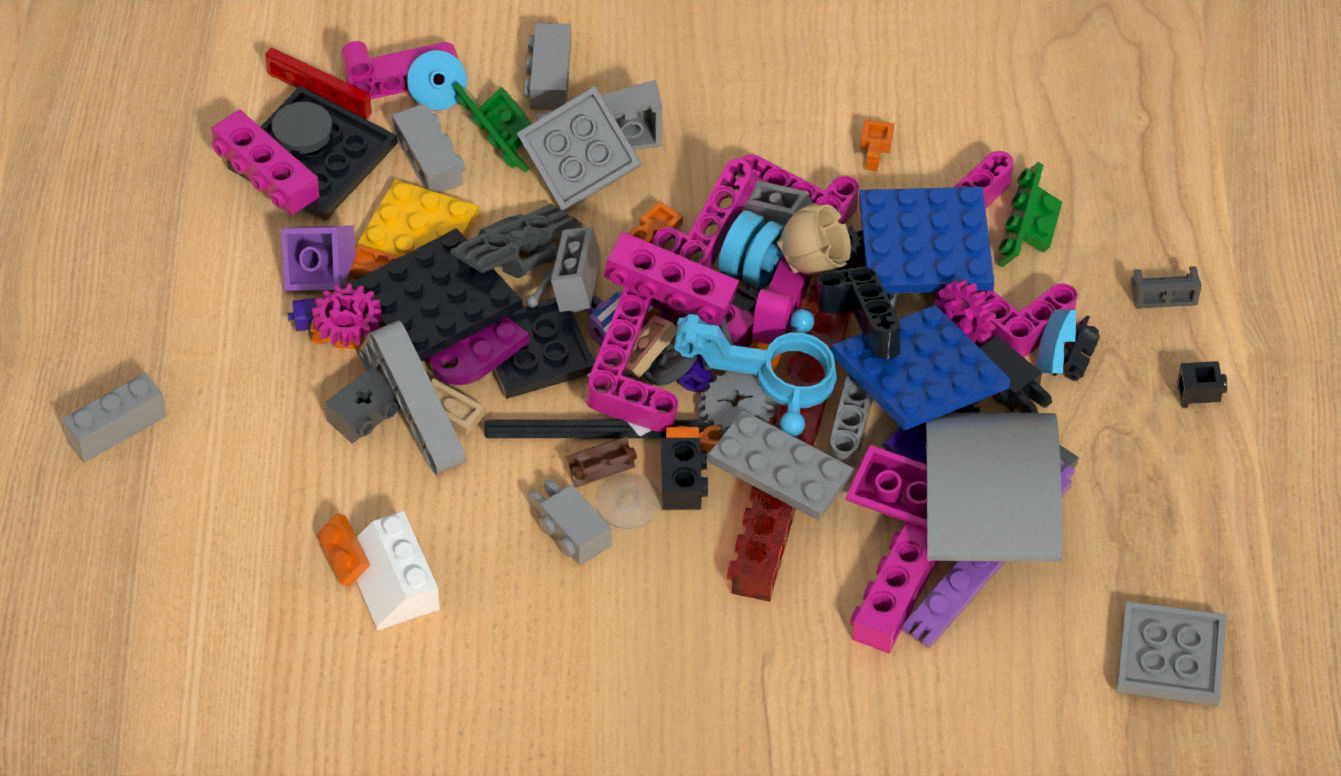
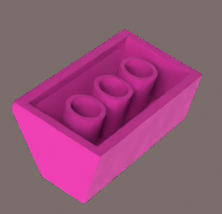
M870 445L847 493L846 501L927 529L926 464Z

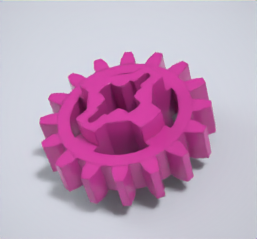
M967 280L954 281L938 292L940 298L936 299L935 303L940 307V310L977 346L992 338L991 331L995 330L996 326L991 320L996 317V314L989 311V307L993 304L992 302L985 301V291L977 292V284L973 283L968 286Z
M347 284L346 289L341 290L336 285L334 293L325 290L323 292L324 299L317 298L315 300L316 308H312L315 331H320L322 339L330 336L332 345L336 344L338 340L342 341L343 347H347L349 341H354L356 345H360V338H366L368 333L379 329V322H382L380 301L375 300L374 292L372 291L364 294V286L358 287L357 290H352V285Z

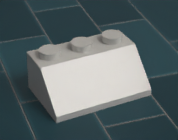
M402 511L372 521L357 536L370 566L360 575L356 583L376 630L378 631L440 610L438 586L405 512Z

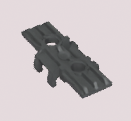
M549 204L529 214L510 216L480 229L477 237L451 249L450 254L481 273L502 266V272L515 278H521L527 274V271L546 262L554 263L558 247L551 242L560 239L563 230L582 228L583 223L573 216L570 217L565 211L558 210L553 204ZM519 251L528 257L521 260L518 258Z

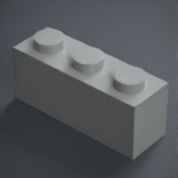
M535 23L534 35H529L528 52L533 53V57H527L526 72L527 75H531V79H525V97H530L531 109L554 110L567 103L571 54V24Z
M426 103L392 114L393 134L397 135L398 143L423 187L441 193L463 185L462 172L465 171L463 159L460 154L455 155L449 135L442 133L437 114H431Z
M593 226L567 229L562 232L551 278L559 312H579L591 307L601 261Z
M146 373L136 377L63 418L67 443L85 463L165 418L166 411L163 394Z

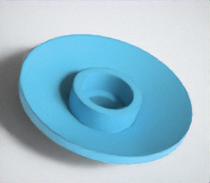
M434 50L420 55L410 66L407 75V85L411 96L419 105L426 103L430 110H445L459 102L456 99L459 93L453 85L459 82L463 87L466 88L467 76L462 63L455 56L445 51ZM435 74L443 76L444 82L442 85L434 83L433 77Z

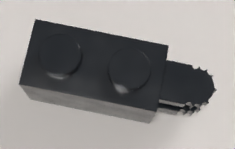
M998 335L980 347L1011 379L1009 389L992 395L997 403L1003 404L1011 412L1017 409L1021 413H1038L1033 401L1042 408H1046L1053 403L1049 393L1040 386L1042 372Z

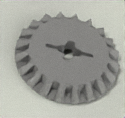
M726 370L721 374L715 373V378L711 382H707V388L704 392L700 393L701 402L697 405L700 411L699 418L707 420L708 427L720 426L722 438L742 411L769 423L778 403L766 395L758 383L757 375ZM740 395L743 400L739 401L738 406L734 407L731 401H735L736 396Z

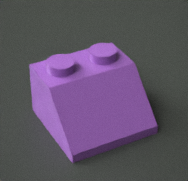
M354 225L281 228L284 291L335 290L336 285L343 290L356 257Z

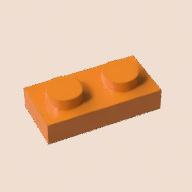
M336 513L316 535L340 584L351 586L370 566V563L346 515Z

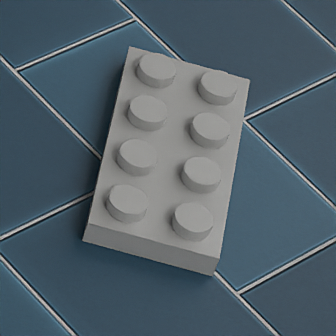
M742 411L708 454L709 463L818 521L854 476L853 467L745 411Z

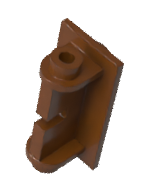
M627 436L566 456L574 486L579 487L634 468V460L637 459V454L633 447L630 448Z

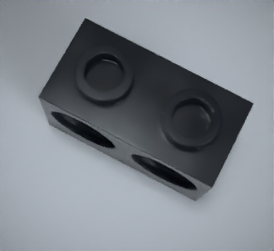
M661 438L662 510H701L702 497H708V477H701V470H707V451L700 450V438Z

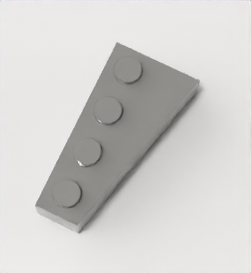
M656 79L601 95L633 150L662 147V105ZM554 110L536 115V121Z

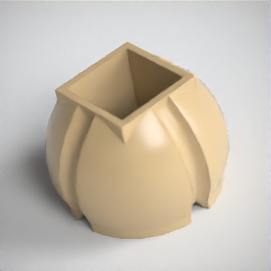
M810 205L801 208L791 216L785 225L777 243L793 273L801 272L809 276H819L825 272L837 271L846 265L845 261L850 259L851 243L846 224L838 223L841 215L831 205Z

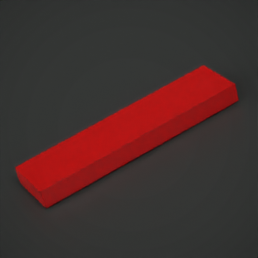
M272 47L265 53L268 75L296 88L302 86L366 120L372 114L370 93Z

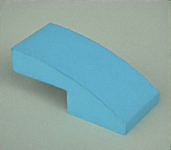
M1055 309L1045 327L1038 352L1037 369L1042 373L1063 374L1064 342H1075L1076 310Z

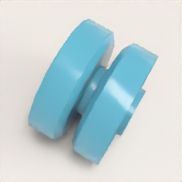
M750 210L742 212L732 224L722 245L718 263L720 272H726L735 279L743 275L745 284L758 290L764 289L773 279L780 259L784 256L777 242L785 226L775 221H769L765 224L763 216Z

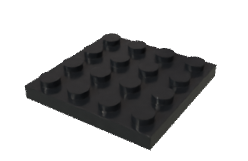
M299 86L260 127L273 138L272 120L280 109L295 102L315 103L328 111L333 125L328 143L319 150L307 154H299V151L295 150L289 152L318 177L320 197L303 209L326 221L398 144L397 135ZM227 160V166L230 171L251 181L244 174L237 173L231 162Z
M457 228L350 283L352 290H357L358 287L364 286V294L371 291L374 292L375 300L380 301L382 322H379L382 327L398 320L403 324L421 362L523 309L522 299L494 268L481 273L450 254L451 249L467 241Z

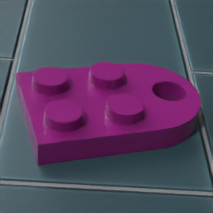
M505 317L430 357L432 372L441 381L452 385H466L476 382L530 342L529 333L508 317ZM447 363L457 364L455 367L450 369L443 368V366Z

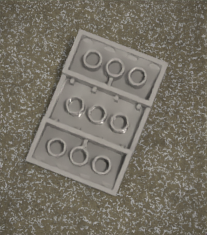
M950 412L926 422L927 561L1062 562L1061 465L1056 413Z

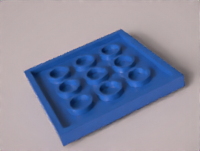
M983 187L859 190L865 267L871 268L877 273L886 293L939 292L946 285L962 280H967L968 286L973 283L977 284V291L994 290V275Z
M936 305L899 319L901 352L894 358L882 359L874 356L863 333L831 346L834 359L904 431L1007 390L1010 386L1011 379Z

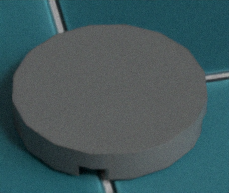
M295 102L286 105L276 113L272 120L273 138L288 152L295 150L299 151V154L314 152L325 146L330 140L333 128L332 119L328 111L322 106L311 102Z
M676 335L652 362L650 368L642 374L651 385H667L680 379L696 361L697 355H694L693 358L681 356V353L675 350Z

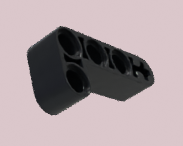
M857 267L825 272L818 276V308L822 312L840 313L853 311L874 356L890 359L900 354V321L877 273L873 269Z

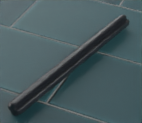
M487 419L484 423L486 438H622L625 436L627 438H666V431L657 432L653 430L639 436L627 421L621 419ZM675 419L672 427H699V433H701L708 427V422L705 419Z

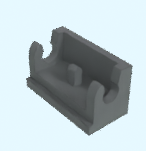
M1189 266L1190 273L1186 276L1143 278L1141 270L1135 269V277H1131V287L1136 309L1198 305L1202 285L1199 280L1197 267Z

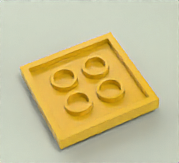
M395 179L357 244L397 256H403L456 228L466 238L479 215V205Z

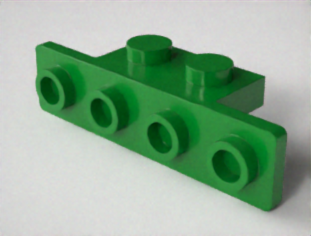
M456 82L453 87L459 93L456 97L459 103L467 111L471 109L474 112L471 118L482 130L486 128L489 131V134L486 135L487 139L497 149L500 147L503 149L504 153L501 156L506 163L513 169L518 166L526 173L530 168L516 151L523 144L517 133L533 124L503 87L480 105L465 87Z
M1037 162L1030 169L1025 168L1017 179L1019 186L1017 193L1011 201V206L1013 207L1011 215L1004 226L1006 229L1005 237L998 247L1000 254L997 264L1001 267H1004L1020 254L1023 240L1041 252H1045L1051 246L1062 201L1038 186L1044 167L1040 162Z

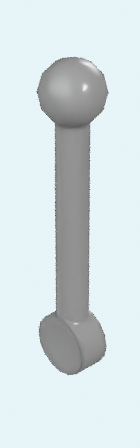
M553 271L544 272L543 282L533 295L527 297L526 304L529 307L534 308L538 305V298L547 285L551 283Z

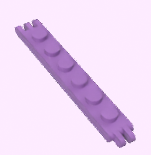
M1060 459V465L1062 469L1065 462ZM1070 465L1061 472L1062 497L1072 485V481L1069 479L1074 474L1075 469ZM958 561L904 622L902 630L910 633L918 625L912 637L919 641L928 632L929 634L925 637L922 644L930 648L1006 561Z

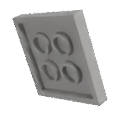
M596 86L517 133L561 210L565 212L642 166Z
M1126 601L1117 693L1219 706L1226 614Z

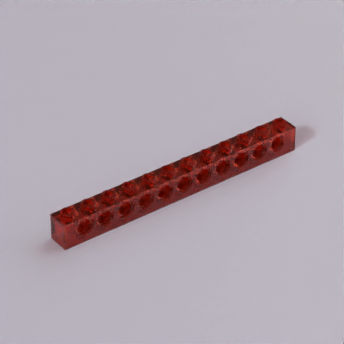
M812 284L808 295V303H811L810 309H804L813 315L814 326L807 334L817 337L827 344L831 350L833 344L844 340L852 311L840 313L822 312L818 308V285ZM797 351L796 357L790 356L787 367V375L790 378L789 382L784 381L785 383L798 387H808L820 383L825 378L823 367L810 354ZM834 359L836 369L838 362ZM827 399L813 407L800 408V414L805 420V428L801 434L793 437L814 447ZM785 405L777 406L773 415L772 424L776 425L775 427L780 430V420L787 413L788 406ZM752 486L750 501L754 502L752 508L746 507L742 523V527H746L745 533L738 534L735 553H738L736 561H730L727 580H732L731 594L770 602L796 508Z

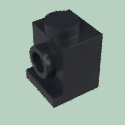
M1219 361L1180 364L1177 386L1182 408H1188L1189 404L1221 402L1222 393L1227 392L1226 374H1221Z

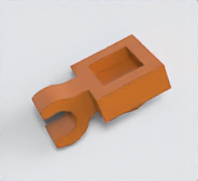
M865 119L860 149L868 150L866 170L878 171L881 152L890 153L895 123Z
M709 426L701 433H699V427H666V438H700V450L710 452L719 441L711 440V438H721V427Z

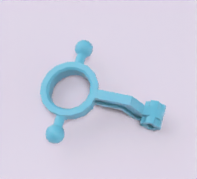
M797 309L790 316L789 322L790 327L795 332L777 337L769 344L767 350L730 345L719 326L708 325L700 320L697 315L688 314L677 321L675 350L680 352L681 356L693 358L694 355L701 354L710 368L757 375L758 383L766 395L777 403L788 406L787 413L780 420V427L782 431L791 436H798L805 428V420L800 414V408H810L823 403L832 394L837 379L833 353L827 344L817 337L807 334L814 326V317L808 310ZM787 351H801L810 354L819 361L824 369L825 378L813 386H794L785 383L775 375L772 370L771 361L778 354Z

